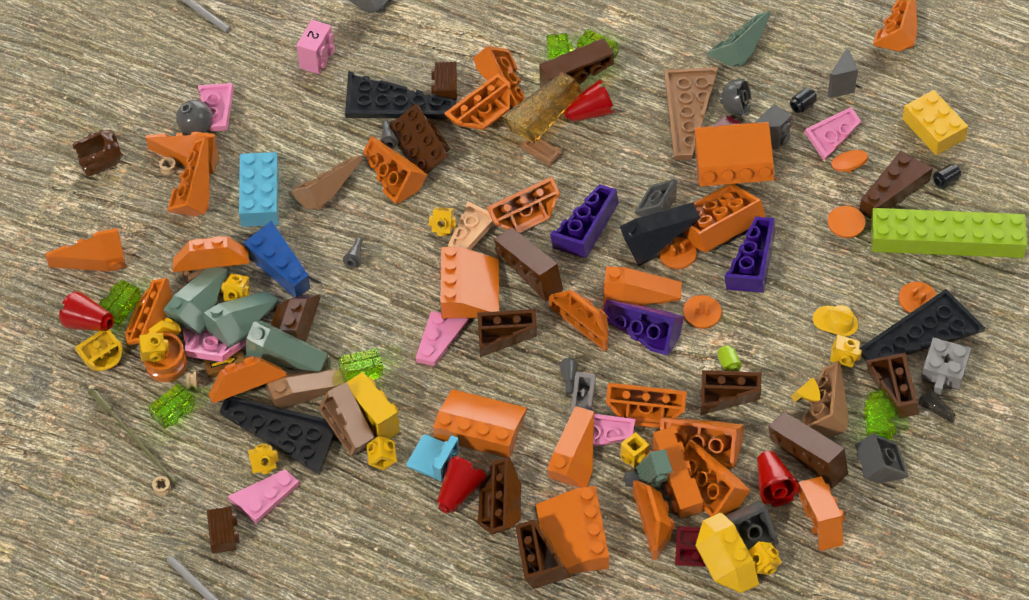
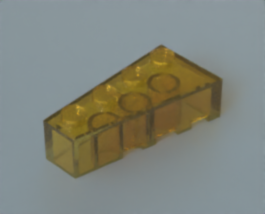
M562 72L502 117L509 130L535 143L582 91L575 78Z

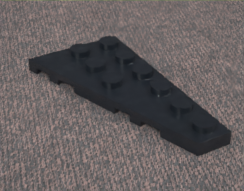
M348 71L345 118H399L414 104H418L428 119H449L445 116V112L455 105V100L435 94L432 96L426 95L420 90L415 92L408 90L405 86L383 80H371L368 76L363 75V77H360Z
M945 289L859 349L862 350L861 356L865 360L901 353L908 355L930 348L933 338L951 342L984 332L985 327Z
M234 396L224 399L220 409V414L320 475L335 437L334 431L325 418Z

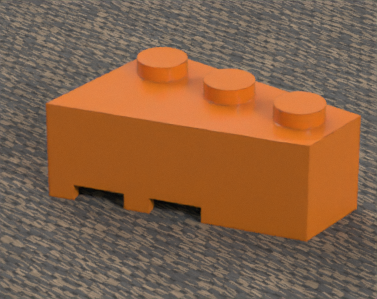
M822 476L800 481L799 498L807 518H811L815 526L811 529L813 535L818 534L819 551L842 546V522L845 521V516L842 509L839 510L836 497H832L829 484H825Z

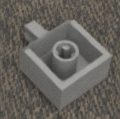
M937 338L932 339L921 379L936 383L933 391L934 394L941 395L944 385L960 389L971 348Z

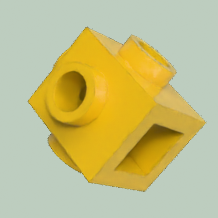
M435 207L433 209V216L429 217V227H432V232H436L438 236H447L456 228V217H453L454 208Z
M231 273L226 282L222 283L221 293H224L223 301L249 296V277Z
M151 332L146 335H139L141 362H158L161 359H165V352L169 351L168 340H164L163 333Z
M837 335L831 347L830 361L834 363L839 361L841 365L852 368L855 361H859L861 357L860 341Z
M636 432L621 443V459L633 468H636L649 454V444Z
M378 436L366 445L370 466L385 470L397 462L393 440Z
M259 444L255 446V449L248 450L253 474L259 472L267 474L277 468L275 463L279 462L277 450H272L271 445Z
M759 541L748 551L753 559L757 574L771 575L782 564L778 551L771 543Z

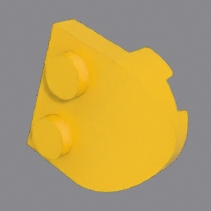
M110 329L97 332L74 348L86 366L94 371H106L115 367L122 356L121 342L117 341Z

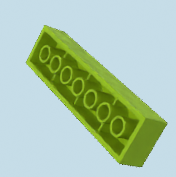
M873 208L871 252L1024 258L1026 252L1025 214Z

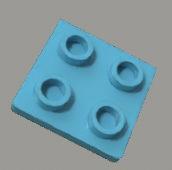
M424 434L406 463L407 468L442 481L449 460L452 456L454 458L459 452L458 437L451 435L448 442H443Z

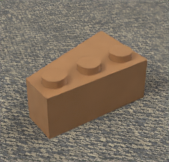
M347 382L329 390L319 410L349 455L353 456L367 448L366 445L374 440V434L369 428Z

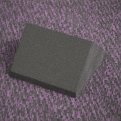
M845 50L830 74L827 95L829 98L855 93L858 68L850 50Z
M672 179L650 185L635 211L636 215L642 217L670 209L677 195V180Z

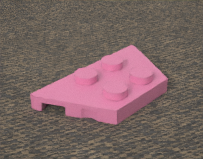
M183 328L187 357L224 362L246 346V339L229 348L208 332L207 329L200 336Z

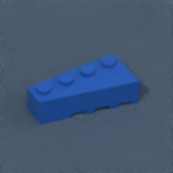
M272 221L243 243L244 247L249 251V259L293 297L300 296L310 289L309 275Z

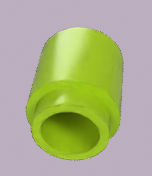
M730 345L721 347L717 351V358L723 371L739 372L742 363L735 349Z

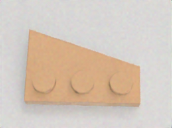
M467 201L466 210L460 217V223L455 228L448 247H463L471 250L494 225L488 211Z

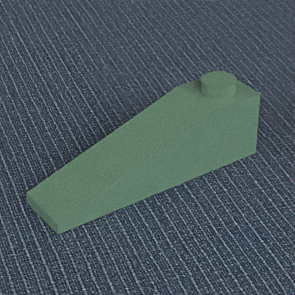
M770 10L755 15L744 23L741 29L729 34L730 38L724 42L720 41L707 52L708 55L730 67L737 64L741 66L747 63V59L753 54L771 15Z
M215 267L202 271L172 297L164 308L167 318L176 321L181 328L201 336L206 329L204 312L217 305V297L219 291H221L222 283L225 282L228 270L223 267Z
M268 291L219 303L204 312L206 329L231 348L247 338L253 322L259 321L263 316H267L279 303V299Z
M254 321L246 338L247 357H260L280 367L321 372L328 357L327 353L264 321Z

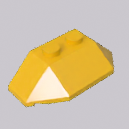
M722 513L703 520L695 546L714 582L735 590V592L740 594L759 586L753 559L735 525Z

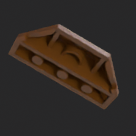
M319 294L300 295L277 305L271 325L306 342L321 296Z
M509 457L491 462L490 470L479 488L478 524L491 535L509 530L521 520V482Z

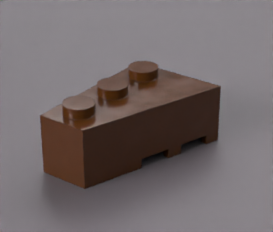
M536 309L477 313L480 357L537 336Z
M901 353L866 360L869 375L897 416L904 418L919 415L918 402L906 354Z
M702 370L700 416L760 400L762 372Z
M535 520L515 525L524 578L533 589L571 577L543 529Z

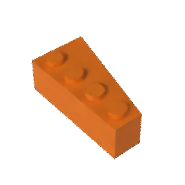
M676 426L653 432V446L650 452L664 449L667 451L673 473L669 475L667 481H664V490L666 495H670L672 499L671 507L673 512H677L679 518L682 519L702 513L703 500L695 478H690L692 477L689 461H684V447L682 441L677 442L678 430Z

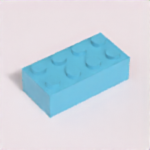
M277 152L240 154L239 217L241 227L265 226L270 221L274 225H279V162Z

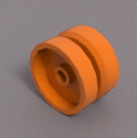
M160 332L163 333L164 340H168L169 351L165 352V359H161L158 362L143 361L150 377L156 381L170 382L181 377L186 370L188 361L184 346L179 337L172 333Z

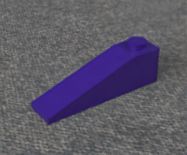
M606 299L604 307L607 322L626 332L635 341L642 343L649 351L668 356L681 335L684 320L682 315Z

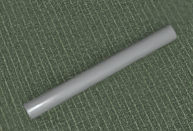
M181 0L224 32H230L231 27L195 1Z
M172 555L168 557L167 562L206 600H219Z

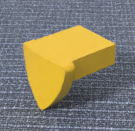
M165 318V321L161 320L151 327L149 333L168 332L177 336L181 332V328L176 321Z
M811 378L790 397L794 402L800 398L811 402H818L820 400V390L814 378Z

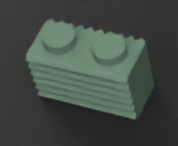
M666 449L650 452L636 466L637 473H639L638 476L640 477L639 480L654 489L661 487L662 482L667 481L669 475L673 473Z

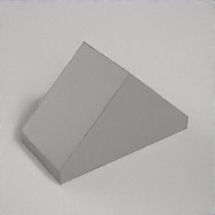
M576 371L571 410H574L575 406L591 411L596 389V374Z

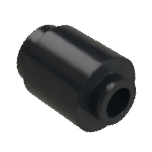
M804 88L792 97L790 101L792 110L800 113L812 106L817 101L815 91Z
M949 164L934 173L933 182L937 187L945 189L959 180L961 170L957 165Z

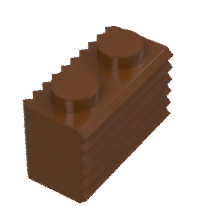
M435 62V69H431V79L435 80V83H431V94L457 100L456 62Z
M229 506L219 509H208L207 518L212 554L237 550L236 543H240L238 531L234 530V526L238 525L236 513L232 514V509Z

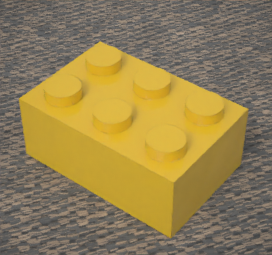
M935 90L905 105L902 119L935 155L966 139L968 125Z
M363 372L349 380L347 384L369 428L372 430L374 438L383 436L390 439L400 433L399 411L393 403L390 404L385 393L376 388L374 380L371 377H367Z

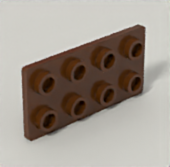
M414 104L390 125L408 160L426 174L448 157L446 152L450 148L437 125L425 117L418 104Z

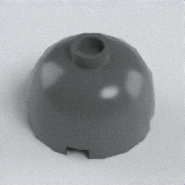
M736 79L728 82L724 86L722 93H720V103L723 104L725 110L730 114L741 116L747 115L750 112L751 105L747 106L748 100L751 99L749 83L744 81L745 79Z
M189 100L179 107L176 113V122L185 135H191V132L205 133L212 125L211 119L212 116L214 117V114L204 102Z

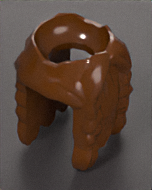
M101 130L94 134H89L82 140L72 144L74 150L76 149L79 164L82 166V170L85 171L86 176H92L95 173H100L107 168L116 166L124 155L120 151L117 137L112 130Z

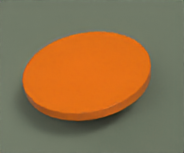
M863 150L847 151L835 157L831 165L836 171L851 173V170L858 169L867 162L868 155Z
M840 206L830 212L827 224L835 235L842 238H853L864 230L865 217L861 211L854 207Z
M676 237L670 246L667 245L660 251L659 258L669 268L684 269L695 261L696 248L690 240Z
M911 282L900 290L899 303L904 310L911 313L937 294L926 283Z
M697 295L690 298L683 308L685 320L691 326L701 329L716 325L722 313L720 304L714 298L706 295Z

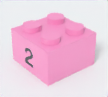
M311 20L296 45L299 67L301 69L320 74L322 68L326 67L328 58L335 51V45L333 44L334 34H332L331 25Z

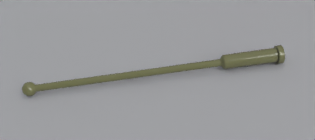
M90 388L88 394L96 400L107 414H111L170 479V483L172 485L177 484V478L172 477L114 413L113 407L103 398L97 388Z

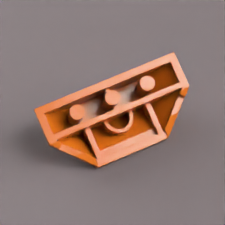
M497 73L446 111L445 116L457 126L479 130L486 129L510 110V82Z
M551 176L486 208L494 225L505 230L512 227L518 233H521L550 219L560 192Z
M230 236L189 240L173 258V272L249 264V251Z
M167 278L152 280L149 285L150 287L138 301L125 332L129 345L139 343V335L148 334L151 327L161 320L165 321V318H167L164 308L172 299Z
M572 290L549 296V308L604 351L608 350L607 315L602 309H598L588 298H584Z
M250 356L241 363H231L226 365L225 369L220 370L208 396L212 403H216L287 375L282 367L260 357Z
M608 383L606 403L617 417L635 419V425L660 428L661 417L677 418L685 411L687 391Z
M636 480L633 481V495L652 560H657L671 539L672 530L675 529L672 517H668L669 505L667 500H663L662 493L650 485Z

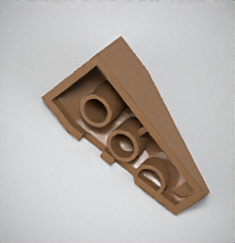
M343 369L321 370V372L286 373L287 376L268 382L265 386L273 405L287 409L326 395L329 390L348 382V379Z

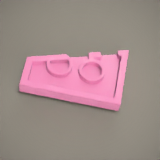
M233 84L199 85L201 101L208 105L214 114L209 130H228L234 92Z
M852 107L805 129L804 133L825 161L860 125L861 120Z
M431 311L416 355V362L435 366L448 350L451 342L459 336L462 328L467 326L469 323L468 319H442L441 313Z
M594 414L593 447L623 442L634 433L635 419Z
M283 470L229 495L228 500L257 524L300 484L288 471Z

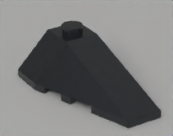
M692 202L636 218L619 227L637 265L640 266L660 255V251L665 246H670L673 243V239L680 233L686 232L700 219L695 204Z

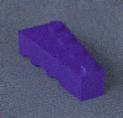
M599 184L584 199V203L580 207L577 206L573 210V214L568 219H564L557 230H553L550 233L552 247L587 258L619 204L617 190Z
M754 218L746 234V239L743 244L741 243L739 252L731 263V268L724 276L726 290L764 293L776 233L774 218Z

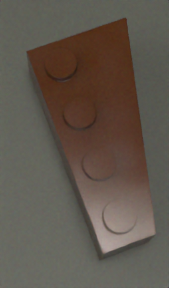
M602 38L583 47H578L566 54H561L559 57L547 60L539 64L540 88L549 102L555 100L554 96L560 92L565 94L570 91L569 87L576 83L580 85L585 82L589 75L595 76L614 65V52L606 40Z
M900 151L862 197L859 211L871 219L873 208L892 209L895 204L904 201L906 196L919 190L920 186L930 182L933 168Z
M511 227L494 238L497 255L502 257L545 302L549 301L551 294L563 291L558 263Z
M783 412L768 426L770 439L773 443L779 445L817 477L822 476L824 482L828 483L832 489L848 475L845 449L786 412Z

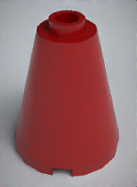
M602 80L594 83L565 105L566 109L563 112L567 120L571 119L572 122L616 113L615 110L610 109L613 104L606 88H601L600 86L603 83Z
M74 291L68 294L62 302L64 304L63 310L60 309L59 320L68 329L108 331L114 324L113 315L82 292Z
M762 452L757 457L759 494L764 504L769 503L772 507L790 503L794 500L793 496L796 492L797 495L799 493L800 486L798 481L775 452Z
M452 456L449 460L436 502L439 505L438 509L445 514H449V512L454 513L486 478V474L480 468L476 471L472 467L473 464L458 456H454V458Z

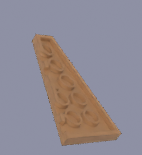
M718 67L664 70L674 160L693 159L695 152L694 128L702 127L718 73Z

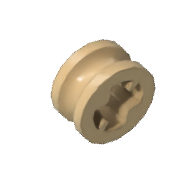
M164 157L160 160L159 166L162 174L169 176L176 172V162L173 158Z
M194 371L193 374L186 372L187 389H191V387L198 389L197 371Z
M159 476L153 480L152 487L157 496H166L170 493L171 485L167 477ZM161 484L162 486L163 484H165V488L162 489L161 487V489H159L158 485Z

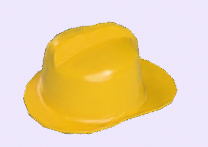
M843 305L820 307L814 312L812 318L814 325L818 329L844 337L854 334L859 324L851 309Z

